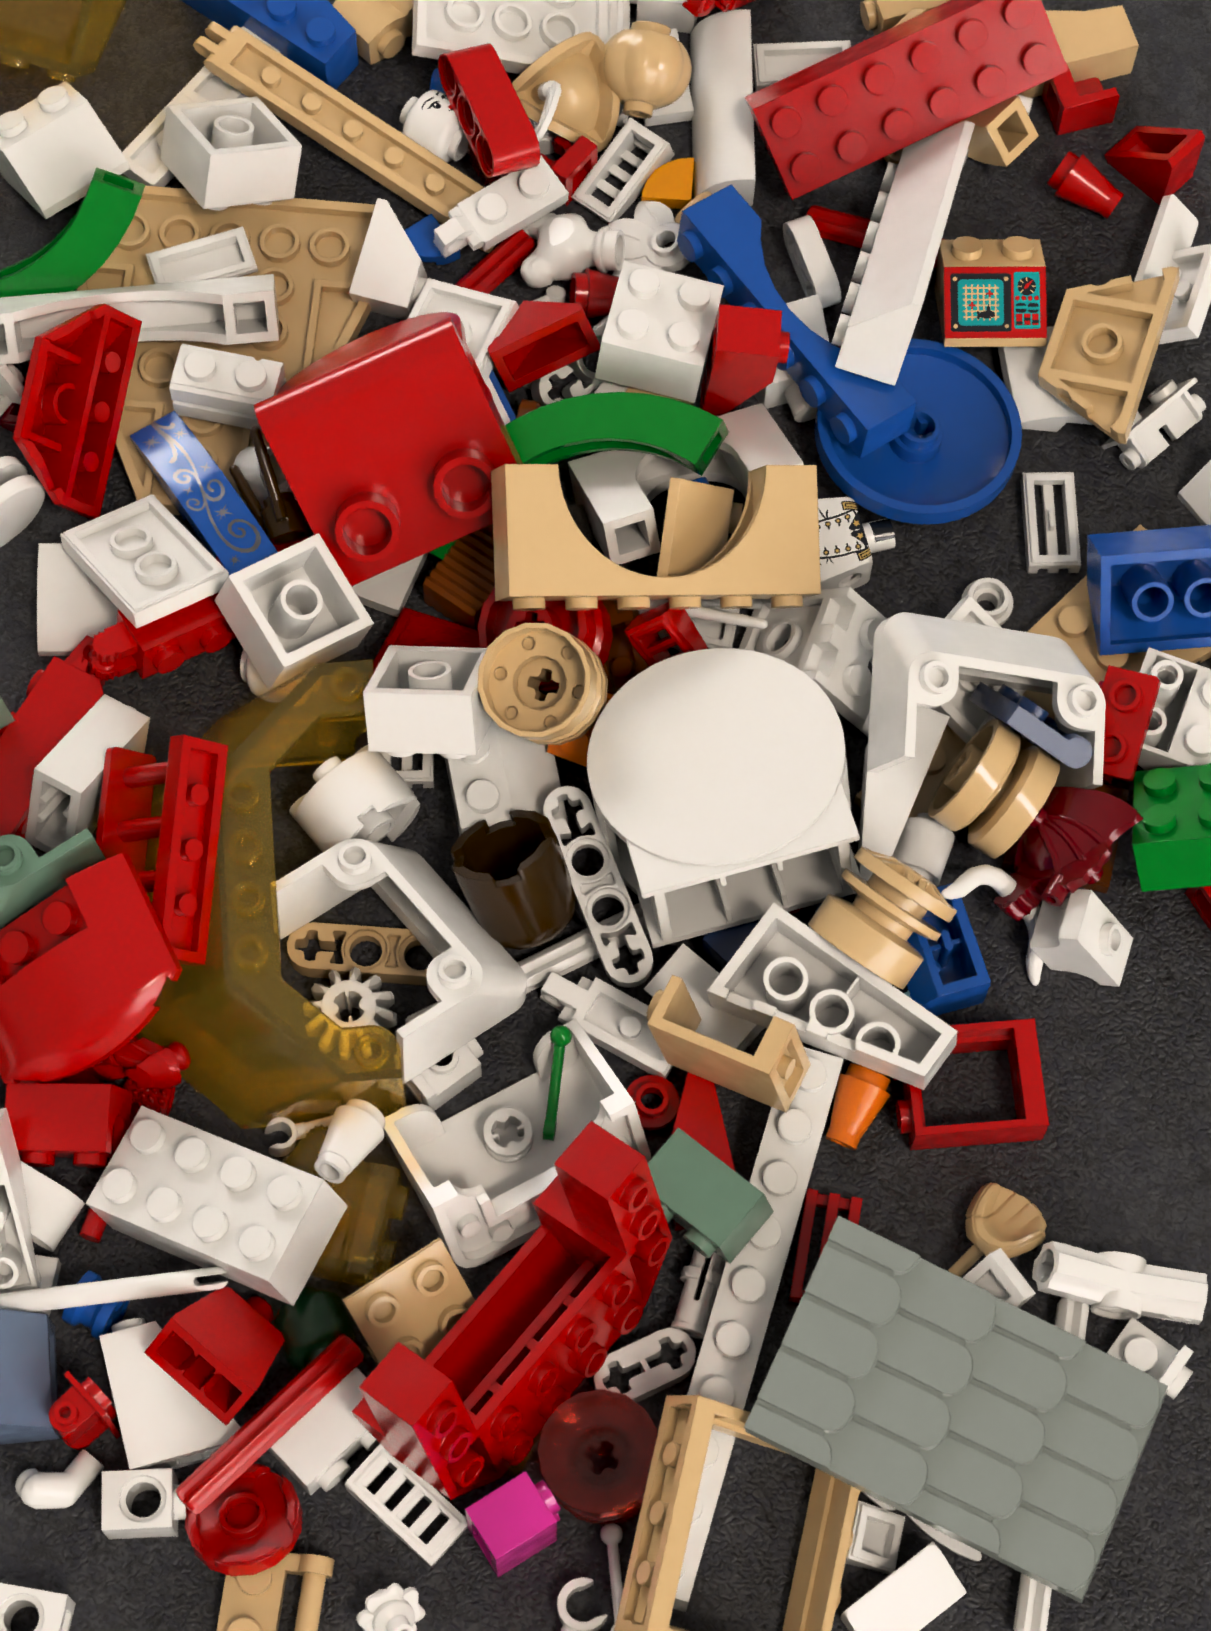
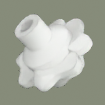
M393 1583L387 1589H379L366 1598L365 1610L358 1613L356 1621L363 1628V1631H417L415 1622L424 1618L425 1610L418 1603L419 1593L414 1587H408L403 1590L398 1583Z

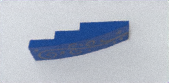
M175 410L130 435L131 441L183 520L187 519L206 550L212 552L216 560L229 572V575L277 553L276 548L251 511Z

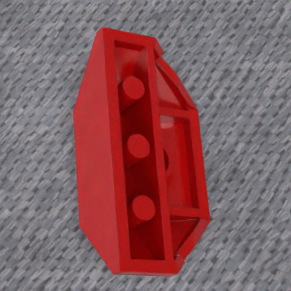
M98 304L35 337L13 434L14 441L53 503L92 520L100 517L142 321L107 304Z

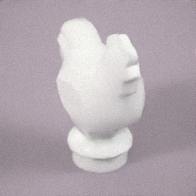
M549 213L522 229L538 241L536 249L522 262L520 269L523 281L532 288H543L551 285L554 280H571L573 273H584L586 268L590 269L596 266L599 272L607 273L609 270L620 271L622 269L625 256V239L622 230H610L608 226H604L598 232L589 229L581 215L575 213L559 215Z

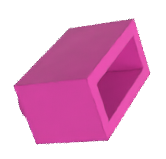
M526 1471L465 1509L468 1530L498 1578L556 1542L557 1522L561 1520L558 1514L561 1509L547 1484L543 1480L533 1484Z

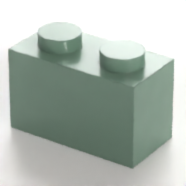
M679 1127L648 1162L667 1223L674 1219L684 1227L687 1232L683 1235V1238L708 1259L715 1252L731 1264L774 1212L764 1193Z

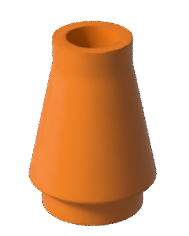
M850 1063L846 1073L839 1074L830 1126L825 1138L845 1148L856 1150L860 1139L890 1097V1094L886 1092L890 1079L874 1070Z

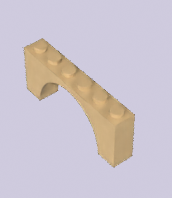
M504 464L491 471L495 601H512L514 611L545 610V601H565V610L598 609V600H617L618 610L649 609L650 600H669V609L682 610L701 608V600L720 599L721 609L752 608V599H771V608L785 609L803 607V598L821 594L817 465H765L749 471L744 509L731 538L722 550L704 566L688 575L678 577H653L639 574L614 563L601 554L582 534L570 514L561 488L558 464Z

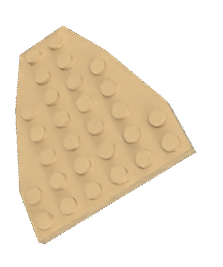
M145 185L133 220L120 243L105 263L84 284L78 287L77 291L155 284L146 254L243 227L258 268L257 272L246 276L274 274L279 316V341L233 345L195 341H142L137 343L115 444L136 501L149 495H154L171 514L180 515L131 441L130 435L174 411L169 387L182 344L251 356L257 361L267 359L284 363L287 382L315 361L357 339L372 309L369 303L358 301V303L353 302L349 295V290L375 204L294 198L273 201L269 205L245 204L229 206L225 210L215 211L203 209L186 189ZM179 415L246 504L229 469L234 465L235 458L241 450L254 446L250 429ZM261 431L265 445L269 446L263 432Z

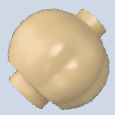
M635 21L632 23L631 29H624L616 33L604 46L605 56L599 63L600 79L602 83L607 84L620 98V103L624 105L623 113L625 115L643 119L651 118L653 110L673 104L683 95L689 85L692 73L690 56L684 45L676 40L675 37L670 36L671 29L666 25L651 21Z

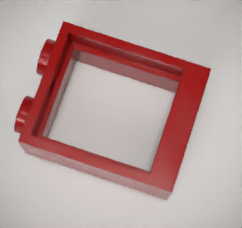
M1035 1018L950 1025L958 1031L956 1047L950 1054L1008 1050L1017 1116L1015 1120L926 1126L921 1089L902 1082L904 1100H897L896 1103L897 1124L900 1134L908 1133L910 1151L1038 1141L1043 1139L1049 1127Z

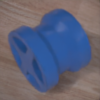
M88 1271L77 1284L102 1281V1277L93 1271ZM130 1301L65 1308L62 1320L71 1326L81 1324L89 1328L92 1337L100 1341L99 1336L112 1333L111 1327L121 1322Z

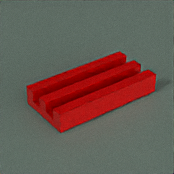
M807 1189L789 1301L799 1303L805 1292L802 1289L816 1207L826 1208L819 1252L820 1257L837 1219L838 1211L848 1212L847 1220L859 1225L863 1198L852 1196L851 1199L840 1197L841 1194L830 1192L829 1195L818 1193L819 1190Z

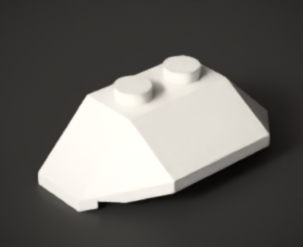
M493 720L476 755H469L461 759L445 758L459 836L483 819L487 821L489 827L499 822L511 820L509 812L513 810L536 811L544 815L543 806L545 799L550 792L561 787L555 756L547 752L548 745H540L499 727ZM563 800L559 802V812L553 815L555 820L564 818L568 824Z

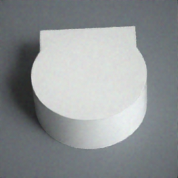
M736 648L701 649L667 658L648 667L625 683L605 705L591 733L587 753V774L596 816L602 833L609 845L623 882L638 895L653 948L760 920L773 902L789 912L822 903L828 894L841 898L856 893L841 877L845 869L861 877L850 846L851 842L860 840L851 813L844 732L834 705L820 686L807 674L795 666L765 653Z

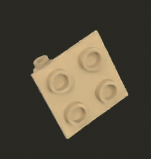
M438 1237L342 1301L367 1342V1350L378 1365L398 1341L419 1357L425 1359L475 1302V1299L443 1241Z

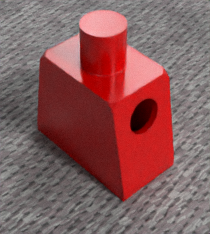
M225 1286L176 1313L144 1353L227 1426L259 1388L285 1340L283 1334L271 1324L273 1310L266 1300L256 1296L244 1300L232 1288Z

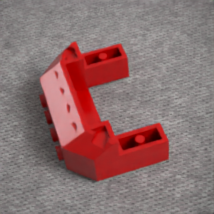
M592 1121L556 1160L554 1166L558 1175L533 1203L541 1226L425 1359H422L398 1341L359 1386L364 1398L353 1409L354 1417L390 1455L450 1500L500 1479L511 1465H518L526 1458L533 1446L535 1436L548 1421H555L563 1414L570 1402L573 1391L585 1377L590 1378L600 1370L606 1360L607 1351L621 1334L626 1335L637 1326L673 1237L645 1156Z

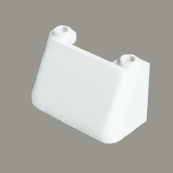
M577 1019L564 1024V1026L570 1029L572 1039L565 1046L554 1141L543 1139L554 1044L550 1039L551 1031L547 1032L540 1039L534 1049L533 1062L536 1073L441 1122L432 1107L425 1104L408 1105L385 1117L386 1124L383 1128L385 1137L453 1261L460 1267L475 1268L528 1241L541 1226L533 1203L558 1175L554 1166L556 1160L590 1121L644 1155L647 1163L651 1160V1153L635 1102ZM508 1107L518 1109L526 1114L532 1123L533 1130L531 1150L524 1158L512 1163L500 1162L491 1157L485 1149L483 1139V1127L486 1119L496 1110ZM510 1123L506 1130L496 1128L493 1134L499 1135L498 1145L506 1147L510 1141L520 1143L524 1136L518 1137V1126Z

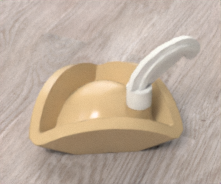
M583 32L566 39L543 54L512 82L527 116L538 123L534 129L538 140L549 129L573 143L583 135L598 146V152H601L609 145L618 122L620 98L607 84L601 82L599 63L605 56V44L597 35L591 32Z

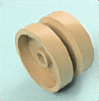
M993 718L983 725L969 740L945 773L929 805L928 816L950 831L956 832L968 826V843L989 858L996 859L1004 854L1021 837L1043 807L1058 778L1060 761L1039 746H1031L1020 752V733L1001 720Z

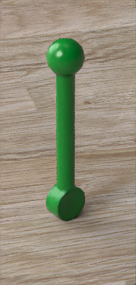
M564 1025L554 1027L550 1033V1039L554 1044L543 1129L544 1140L554 1141L565 1046L572 1039L570 1029Z

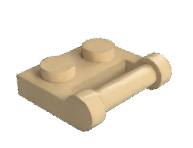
M289 1553L276 1566L255 1575H226L216 1631H278L287 1574L303 1576L294 1631H318L326 1578H332L335 1559L315 1554Z

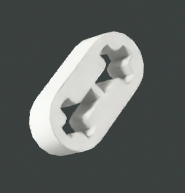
M806 215L785 222L783 224L785 245L805 296L810 297L819 294L823 309L839 304L841 302L839 281L814 220L811 216Z
M665 1328L608 1354L604 1364L594 1375L593 1385L596 1395L603 1403L610 1407L624 1408L683 1381L690 1375L695 1364L696 1348L693 1340L680 1329ZM668 1342L672 1349H679L681 1347L684 1349L685 1353L680 1356L679 1368L672 1369L668 1362L659 1364L651 1369L649 1368L648 1363L661 1355V1344ZM617 1366L623 1374L640 1367L642 1373L632 1377L629 1380V1391L621 1394L617 1387L607 1389L604 1385L610 1378V1368Z

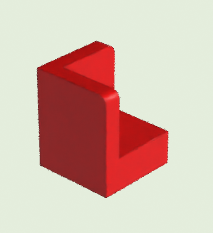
M1070 70L1045 81L1042 91V98L1057 136L1113 122L1120 98L1115 87L1103 90L1100 80L1096 77L1074 82Z

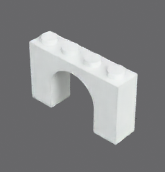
M763 403L717 416L723 419L729 433L702 476L668 459L635 451H602L567 462L576 506L605 557L620 565L660 552L661 547L654 509L650 502L656 496L669 489L670 477L691 481L706 477L708 481L725 483L735 487L746 498L749 471L765 465H804Z

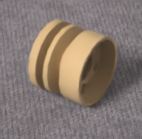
M523 623L505 630L488 646L479 665L477 690L488 715L499 727L540 745H563L581 738L595 725L607 703L608 679L601 659L585 642L548 623ZM552 679L559 684L558 692L548 693L546 696L539 691V685L541 682H550Z
M861 846L854 858L873 872L869 880L867 881L854 872L845 869L841 877L858 896L851 903L838 896L828 894L808 925L850 958L890 984L904 990L924 960L922 955L907 941L914 932L937 942L942 933L922 918L927 911H930L950 923L957 910L945 900L936 885L893 856L873 852Z

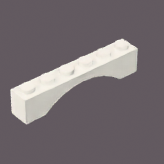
M274 274L0 297V365L22 363L30 360L36 336L98 304H107L142 321L138 342L195 341L233 345L279 341V316Z

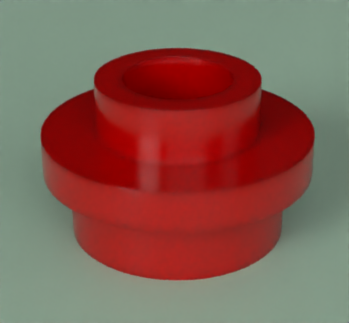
M645 1075L629 1085L626 1091L635 1102L643 1129L659 1130L668 1126L675 1119L679 1108V1095L669 1080L658 1075ZM648 1093H654L660 1096L662 1104L658 1108L649 1109L642 1104L641 1099Z

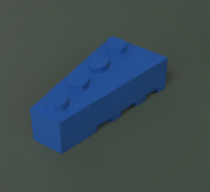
M181 0L227 30H230L234 25L244 26L281 51L283 56L335 90L359 65L356 30L328 0Z

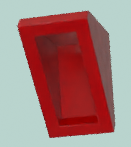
M1136 126L1104 156L1109 165L1160 205L1163 196L1174 194L1193 176L1205 136L1202 130Z
M523 301L504 330L494 339L487 350L510 393L600 350L601 345L581 304Z

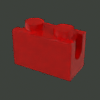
M7 1084L5 1108L8 1111L21 1161L28 1166L54 1167L55 1157L73 1158V1166L106 1168L107 1158H112L130 1127L133 1092L112 1084Z

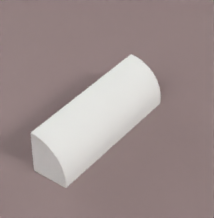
M751 9L728 10L727 12L715 13L704 18L693 28L690 34V59L692 64L691 99L694 108L692 118V158H695L693 198L705 191L714 194L732 184L750 206H753L756 180L754 118L744 98L753 94Z

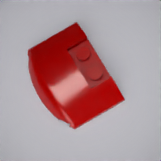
M120 853L66 878V886L0 930V1076L5 1084L21 1083L20 1081H56L80 1073L105 1060L133 1039L159 1011L161 1007L155 1004L167 977L171 981H178L183 969L127 853Z

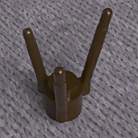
M254 426L250 429V434L269 495L268 498L263 500L265 509H262L249 483L237 465L230 467V474L248 508L272 544L281 545L297 541L309 535L308 522L297 500H295L294 494L292 492L280 493L259 427Z

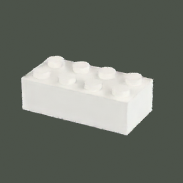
M144 1106L140 1107L86 1202L112 1229L200 1267H221L227 1273L219 1275L291 1306L295 1305L348 1207L322 1178Z

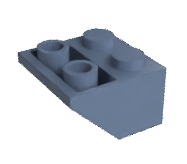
M0 1309V1445L60 1439L59 1432L51 1425L49 1420L50 1408L58 1400L55 1325L48 1314Z

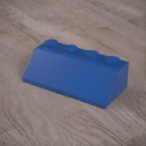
M1211 525L1087 535V588L1097 650L1100 656L1147 652L1148 647L1158 651L1211 647Z

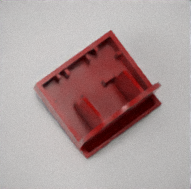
M437 312L409 318L364 335L332 351L297 373L280 388L276 395L254 404V411L262 432L313 534H320L351 586L493 524L491 471L504 464H523L467 346L465 328L457 314L452 312Z

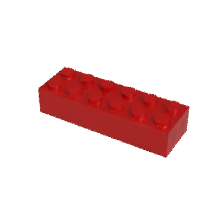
M950 0L744 98L780 181L791 200H794L1069 70L1041 0Z

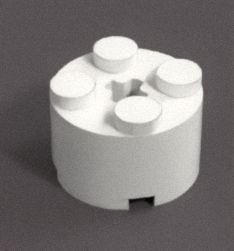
M366 745L343 762L337 756H334L322 763L313 774V779L317 783L308 793L294 802L289 813L319 849L325 852L347 839L356 838L379 842L387 836L391 842L395 841L416 817L420 809V803L413 790L380 752H369L368 745Z

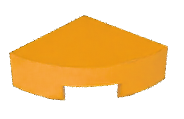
M695 158L676 159L656 169L644 185L641 201H657L669 208L682 209L692 198Z

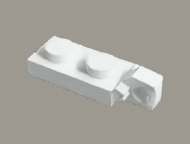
M540 155L538 166L508 173L459 202L457 206L448 212L450 219L434 229V244L444 258H447L468 244L473 251L479 248H483L486 251L564 205L568 201L569 192L542 155Z
M554 972L550 973L540 990V999L561 1011L558 1021L566 1024L577 1019L591 1041L651 1075H658L663 1078L668 1076L673 1066L666 1062L647 1025L648 1005L595 977L594 981L581 977L576 985Z

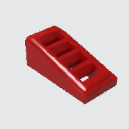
M669 601L636 616L624 630L633 647L649 666L682 653L709 649L685 609H669ZM665 629L670 636L661 639L657 632ZM678 645L682 651L671 656L667 649Z

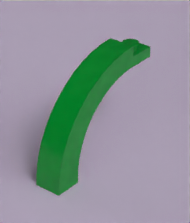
M96 167L88 192L66 227L51 242L36 253L18 263L0 269V297L70 292L84 284L105 263L120 243L133 220L145 184Z
M630 392L593 393L563 399L539 407L505 425L523 464H553L576 455L596 451H635L656 455L676 462L701 476L729 433L723 419L701 408L671 398ZM457 540L428 553L437 561L444 560V554L449 553Z

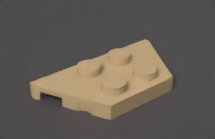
M1178 267L1162 268L1163 276L1132 282L1131 275L1111 279L1103 285L1088 284L1067 289L1038 373L1039 385L1120 444H1127L1180 280Z

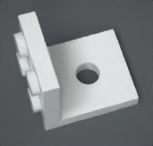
M851 587L823 589L819 595L803 598V607L771 608V599H759L762 601L763 606L760 609H754L752 617L766 619L768 626L765 629L747 627L739 649L765 653L779 658L807 674L826 693L836 711L861 731L870 711L872 675L868 669V663L870 661L872 664L874 634L879 624L887 618Z

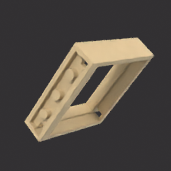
M666 1395L614 1631H688L669 1624L712 1429L786 1453L745 1431L744 1425L750 1412L700 1395ZM817 1468L815 1469L782 1631H832L835 1611L841 1600L840 1586L847 1552L853 1541L852 1527L861 1491Z

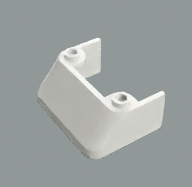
M909 612L895 614L879 624L875 631L873 642L867 772L878 773L915 758L917 706L935 708L948 703L957 692L959 680L997 686L1005 684L1009 688L1052 694V707L1058 728L1067 734L1076 733L1081 735L1091 743L1093 749L1092 757L1084 767L1073 769L1060 762V772L1054 787L1095 789L1103 786L1105 697L1100 686L1065 641L1053 636Z
M347 839L271 884L274 933L281 940L360 890L369 887L379 895L434 958L427 968L426 982L429 992L438 1001V1004L396 1030L397 1077L405 1084L521 1008L526 999L527 979L520 965L499 942L493 939L478 924L474 914L420 854L411 849L364 839Z

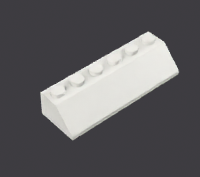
M965 120L903 148L899 164L888 162L861 247L862 251H860L851 279L854 282H850L841 311L851 316L840 314L831 344L841 346L835 364L836 368L895 386L924 302L975 123Z

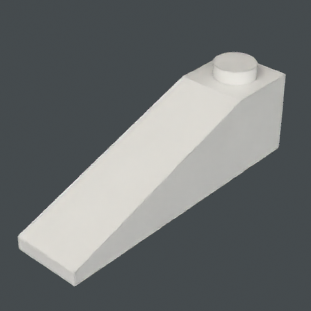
M917 706L915 758L878 773L867 772V743L864 753L858 850L861 846H864L873 852L887 856L893 855L950 716L927 707ZM870 711L861 730V732L866 733L868 735ZM857 861L861 877L868 881L873 872Z

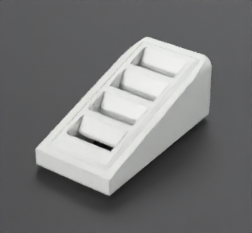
M630 117L571 197L575 202L610 224L612 221L618 220L642 194L644 185L650 175L663 164L670 162L675 154L667 141ZM636 146L648 154L644 160L631 153ZM624 160L637 170L633 175H630L618 167V165ZM610 174L626 184L621 191L605 181ZM597 188L615 199L609 207L591 195Z
M381 1444L374 1449L345 1482L346 1491L430 1567H433L468 1528L466 1517L432 1485L390 1455ZM388 1465L394 1473L373 1495L367 1488ZM404 1482H407L412 1489L391 1512L385 1506V1503ZM422 1498L426 1499L430 1505L408 1528L402 1520ZM441 1513L448 1521L426 1545L419 1536Z

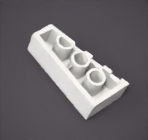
M774 902L707 990L710 1006L767 1029L773 1017H778L795 1024L801 1042L922 1090L926 1088L957 1043V1030L890 983L850 958Z

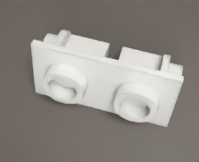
M1194 377L1176 384L1173 379H1170L1160 385L1147 397L1152 404L1141 413L1137 411L1127 444H1120L1110 438L1101 447L1105 450L1118 445L1123 452L1119 456L1120 461L1128 470L1133 471L1135 468H1145L1149 462L1170 446L1159 432L1160 428H1163L1171 440L1174 441L1203 418L1202 412L1206 409L1205 402L1197 394L1190 395L1187 391L1198 380Z

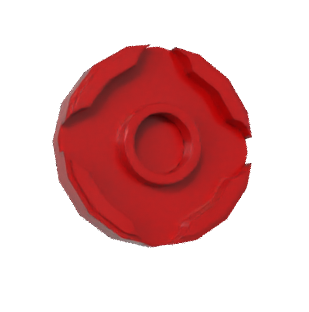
M254 1463L200 1514H194L186 1507L185 1529L196 1557L211 1570L229 1576L255 1575L276 1566L293 1550L302 1531V1508L292 1483L283 1475L281 1477L271 1472L270 1467Z

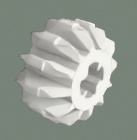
M352 968L349 973V980L344 981L341 980L340 974L337 971L332 970L329 973L331 987L328 988L322 984L314 983L311 991L316 1001L305 1003L303 1006L304 1016L312 1020L305 1027L309 1038H321L319 1050L324 1055L331 1053L339 1046L340 1060L347 1063L351 1058L352 1049L359 1048L361 1056L369 1060L372 1057L370 1042L372 1041L380 1046H387L390 1039L385 1029L397 1025V1014L389 1010L395 1003L394 995L391 991H380L382 982L381 978L376 974L362 983L359 968ZM348 1008L349 1014H351L352 1008H357L360 1011L361 1017L353 1021L352 1016H349V1021L344 1022L341 1020L340 1013Z

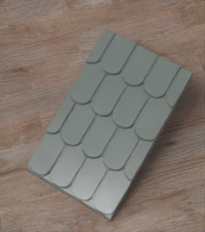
M838 1215L744 1428L750 1435L1082 1604L1167 1394L1168 1385L1157 1381L1152 1375L1086 1344L1085 1340L993 1296L986 1289L922 1259L921 1255Z

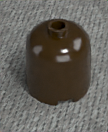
M513 810L509 812L511 820L499 822L490 827L484 819L474 824L460 835L451 848V854L454 859L452 870L478 924L504 948L521 950L543 945L564 931L574 914L576 897L558 838L548 817L536 811Z

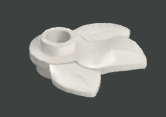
M640 201L635 208L634 219L622 218L612 221L607 225L610 230L623 231L625 239L624 261L668 272L679 271L690 262L683 256L678 246L677 237L680 224L675 223L672 210L661 202ZM674 242L670 247L662 248L667 243ZM621 270L614 271L612 275L619 277Z

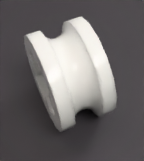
M510 1107L498 1109L490 1114L483 1127L484 1146L488 1154L495 1160L504 1163L517 1162L528 1154L533 1143L532 1123L526 1114ZM510 1123L517 1125L518 1137L524 1136L521 1142L510 1141L506 1147L498 1145L499 1135L493 1134L495 1129L506 1130Z

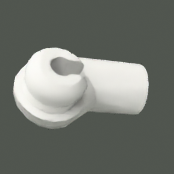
M82 1449L63 1472H39L36 1468L23 1471L16 1480L15 1489L23 1503L34 1509H64L70 1507L78 1500L105 1467L86 1450Z

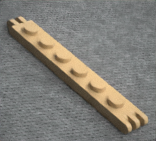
M211 22L205 29L206 35L211 40L204 36H199L193 43L195 50L206 58L203 63L211 73L246 96H257L272 113L427 215L432 214L441 224L450 219L448 212L457 206L459 202L485 188L239 26L234 25L230 30H227L220 24ZM494 246L491 247L490 249L484 251V252H486V253L491 252V250L494 248Z

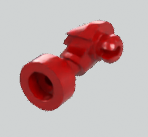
M135 1036L110 1057L87 1070L91 1075L103 1081H116L127 1076L135 1081L139 1088L171 1089L180 1085V1071L189 1068L191 1057L188 1049L181 1042L174 1041L164 1047L145 1037L138 1038Z

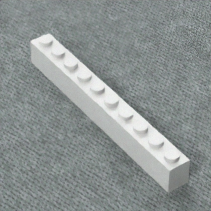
M806 1047L804 1049L811 1065L787 1113L771 1107L750 1178V1183L764 1193L774 1212L731 1264L726 1261L687 1394L700 1395L744 1410L844 1060V1058ZM713 1429L710 1435L673 1609L686 1612L736 1439L734 1436Z

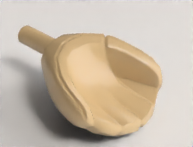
M991 1182L983 1185L975 1194L966 1212V1237L973 1245L948 1271L961 1277L983 1255L987 1256L999 1248L1004 1251L1009 1259L1036 1248L1046 1239L1045 1229L1047 1225L1042 1212L1029 1199L1012 1190L1001 1187L998 1183Z

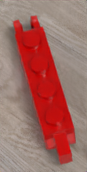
M307 535L306 537L299 539L297 541L281 545H274V547L276 548L277 552H280L309 537ZM218 593L137 629L118 609L117 624L104 629L102 633L98 632V635H94V639H91V674H94L95 678H100L101 681L103 679L108 681L109 679L114 680L116 676L119 678L136 670L141 679H145L158 672L161 674L169 673L181 666L185 660L205 651L213 653L221 650L232 639L237 637L214 601Z
M87 635L65 660L54 656L45 670L39 669L28 684L27 698L17 713L11 712L15 721L0 729V836L11 834L26 838L25 833L27 830L34 768L104 695L103 686L106 680L103 679L101 681L100 678H95V675L91 674L90 657H92L90 644L91 639H94L93 637Z

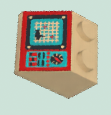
M962 236L954 240H941L937 258L935 296L944 347H1046V265L1040 239L1012 236L1006 239L979 240L975 237Z

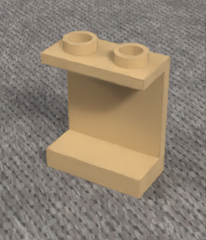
M672 975L665 990H658L649 1004L647 1025L668 1064L787 1113L811 1065L795 1024L774 1016L753 1056L696 1032L702 1019L682 978Z

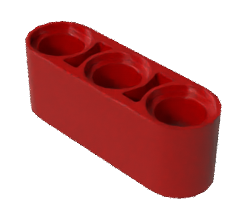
M487 43L440 54L438 58V71L442 87L484 174L491 178L538 166L540 163V146L537 135L494 47Z

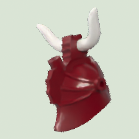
M1053 787L1043 807L1018 840L1015 853V873L1008 875L1004 870L987 864L971 867L944 889L941 894L945 899L953 900L965 897L980 885H988L1000 895L994 899V903L1016 922L1021 919L1025 921L1029 936L1025 962L1027 976L1030 983L1037 986L1040 982L1044 962L1029 945L1040 911L1039 902L1044 900L1050 905L1059 907L1063 904L1068 893H1074L1083 885H1092L1100 880L1104 873L1102 867L1112 856L1111 846L1128 829L1140 822L1143 817L1127 802L1111 794L1084 788Z

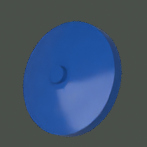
M910 340L897 378L917 401L909 431L859 459L849 445H844L838 441L831 429L830 423L817 409L814 425L816 447L821 462L834 483L848 497L865 509L885 518L904 523L941 524L956 521L978 512L990 504L1005 488L1012 476L1021 449L1022 427L1019 411L1012 395L1002 380L989 367L972 355L955 347H944L943 343L931 340Z

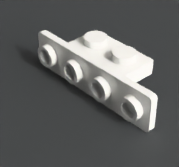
M1174 194L1166 195L1162 198L1134 280L1135 282L1163 276L1162 268L1171 266L1179 268L1180 280L1159 344L1199 338L1211 302V244L1191 247L1198 227V219Z

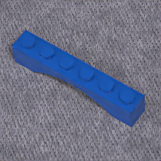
M732 184L682 210L677 237L679 249L688 261L697 264L707 276L708 282L724 285L721 298H725L733 306L782 311L781 331L790 332V346L787 363H778L777 368L782 371L786 370L799 386L801 395L807 404L813 408L817 407L830 423L831 429L839 442L849 445L859 459L909 431L917 401L897 379L895 386L836 368L835 364L840 348L832 345L810 330L786 305L775 289L765 266L761 245L762 219Z

